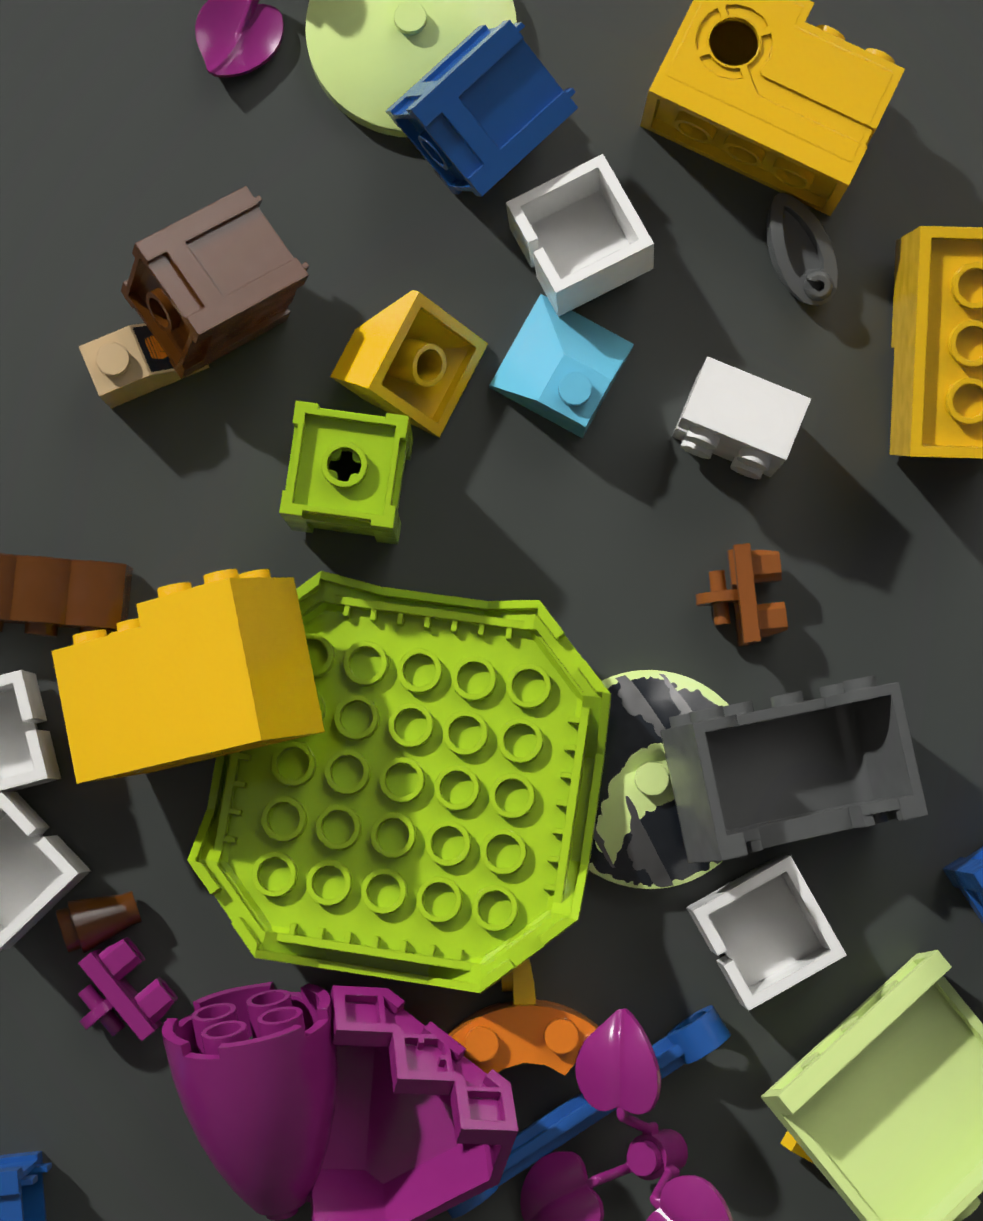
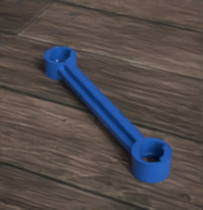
M713 1005L693 1013L673 1027L667 1033V1036L652 1045L658 1061L661 1079L684 1064H690L703 1058L730 1038L731 1032ZM580 1092L519 1132L500 1183L448 1209L449 1215L454 1219L471 1211L488 1199L500 1185L616 1109L599 1111L592 1107Z

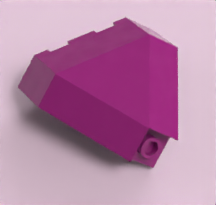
M333 985L330 997L332 1004V1045H337L336 1102L329 1144L320 1174L306 1201L311 1203L312 1221H426L498 1185L518 1133L511 1083L492 1069L487 1074L464 1056L466 1048L433 1022H429L425 1026L403 1009L405 1001L389 988Z

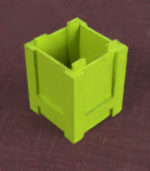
M296 401L293 416L294 434L286 488L282 490L280 515L291 530L313 533L314 528L375 536L377 542L398 545L401 530L398 508L405 460H411L413 445L409 416L386 413V417L325 409L320 408L318 403ZM343 451L352 452L353 461L361 464L359 474H351L349 481H339L338 473L334 470H329L330 461L340 460Z

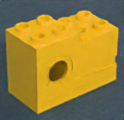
M693 0L648 91L640 126L780 193L790 194L803 204L831 216L849 187L867 150V145L880 123L905 68L896 65L894 59L881 50L874 48L864 50L845 41L844 35L830 26L817 25L815 27L807 23L815 3L811 0Z
M919 226L896 240L891 348H894L890 455L983 459V227Z
M227 569L203 575L205 584L192 587L191 582L162 586L157 588L159 598L137 603L139 618L117 623V631L107 634L105 629L78 633L72 636L74 645L51 651L76 783L148 774L324 733L325 730L294 577H271L270 569L253 570L238 574V569Z

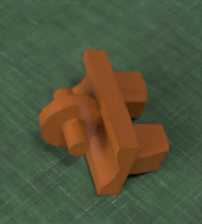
M750 543L733 545V549L727 551L731 589L727 590L725 570L710 571L711 592L696 594V605L712 606L714 626L731 624L728 604L733 603L738 647L750 646L761 642V638L788 630L785 603L757 604L755 584L780 582L782 580L779 551L751 550Z

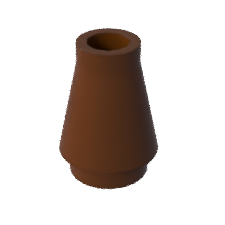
M132 891L119 895L67 901L68 907L55 911L69 953L79 949L86 953L128 927L142 922Z

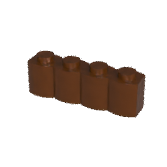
M0 553V632H3L4 623L25 624L24 634L57 637L58 627L77 628L79 633L105 629L107 634L117 631V623L128 620L133 568L123 563Z

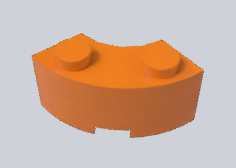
M536 999V1004L514 1005L513 1001L485 1007L461 1021L448 1035L466 1048L464 1056L487 1074L492 1069L499 1073L502 1069L522 1063L546 1065L566 1075L576 1063L578 1052L584 1041L598 1028V1025L587 1016L570 1007L547 1000Z

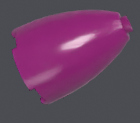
M273 982L219 991L193 1001L195 1012L178 1021V1018H167L164 1022L162 1036L172 1078L183 1110L197 1140L215 1169L230 1188L258 1214L266 1215L267 1219L275 1221L288 1219L297 1214L299 1208L308 1200L320 1174L331 1134L337 1089V1045H332L331 997L325 989L310 983L302 986L301 992H289L281 989L274 990Z

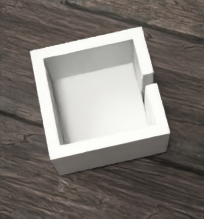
M603 154L506 202L510 230L531 268L535 266L536 277L558 317L654 269V243Z
M707 356L695 379L672 437L681 440L680 447L690 454L710 459L713 453L732 461L730 468L741 475L753 479H761L762 474L771 477L787 460L811 398Z
M24 670L0 675V793L13 792L61 779L50 731L38 730L37 723L47 721L36 674Z
M17 792L0 793V951L11 948L91 871L58 835L43 836L50 827Z
M780 854L686 907L710 951L717 956L722 953L725 954L717 959L716 962L739 1003L748 1011L847 956L790 855Z

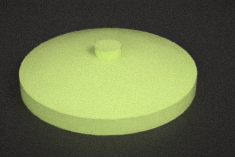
M309 0L305 32L308 53L315 76L321 88L336 107L355 122L373 131L396 137H407L385 111L478 26L486 25L488 29L496 28L503 21L511 20L515 24L517 20L513 0Z

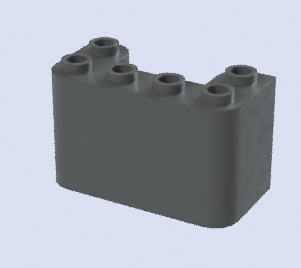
M876 675L820 687L821 698L804 701L802 691L770 697L772 708L754 711L753 702L747 701L669 717L671 728L661 730L660 733L688 863L724 861L746 856L748 853L761 851L767 847L853 828L869 827L894 819L903 821L928 815L899 682L878 686Z

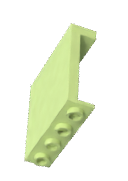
M939 950L914 955L761 1096L763 1101L860 1221H962L971 1215L981 1203L978 1196L983 1192V1023L943 976L952 966Z

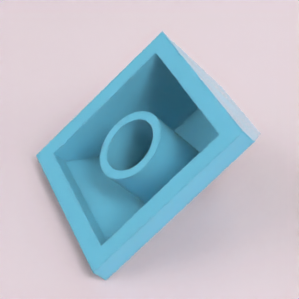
M540 294L492 379L489 388L583 438L634 344L572 310L558 317L548 297Z

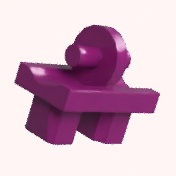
M128 937L107 947L105 950L100 948L89 953L78 963L106 997L104 1000L92 984L84 988L78 995L91 1011L79 1022L85 1030H88L100 1021L113 1037L125 1027L123 1022L114 1013L113 1009L115 1008L138 1038L143 1041L163 1025L160 1019L167 1014L178 1000V997L161 977L156 978L140 993H137L125 976L146 959Z

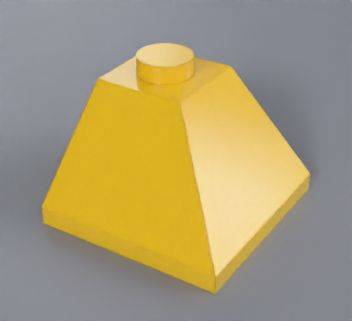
M412 290L354 330L330 377L370 404L391 414L409 416L410 424L440 437L488 343L422 293Z

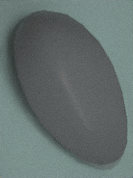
M778 193L771 202L766 221L767 245L772 265L780 281L799 301L815 306L823 305L830 301L838 287L837 260L831 240L821 222L807 206L790 194Z

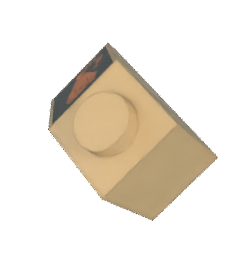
M145 323L129 325L79 346L98 395L110 408L181 380L169 362V357ZM206 365L200 368L199 370L191 373L190 375H193L210 367L209 365Z

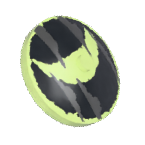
M638 670L621 673L602 680V683L611 693V705L589 870L613 883L641 889H660L678 886L703 876L722 861L688 863L660 731L671 728L669 717L716 706H728V703L705 685L686 676L667 671Z

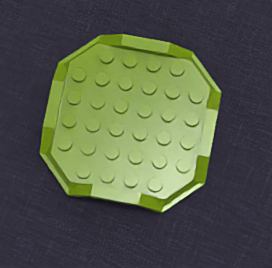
M321 570L296 590L325 732L216 757L207 810L187 861L209 893L215 896L229 916L232 926L254 958L483 993L579 921L590 864L605 760L611 693L586 660L584 661L540 600L484 601L377 586Z

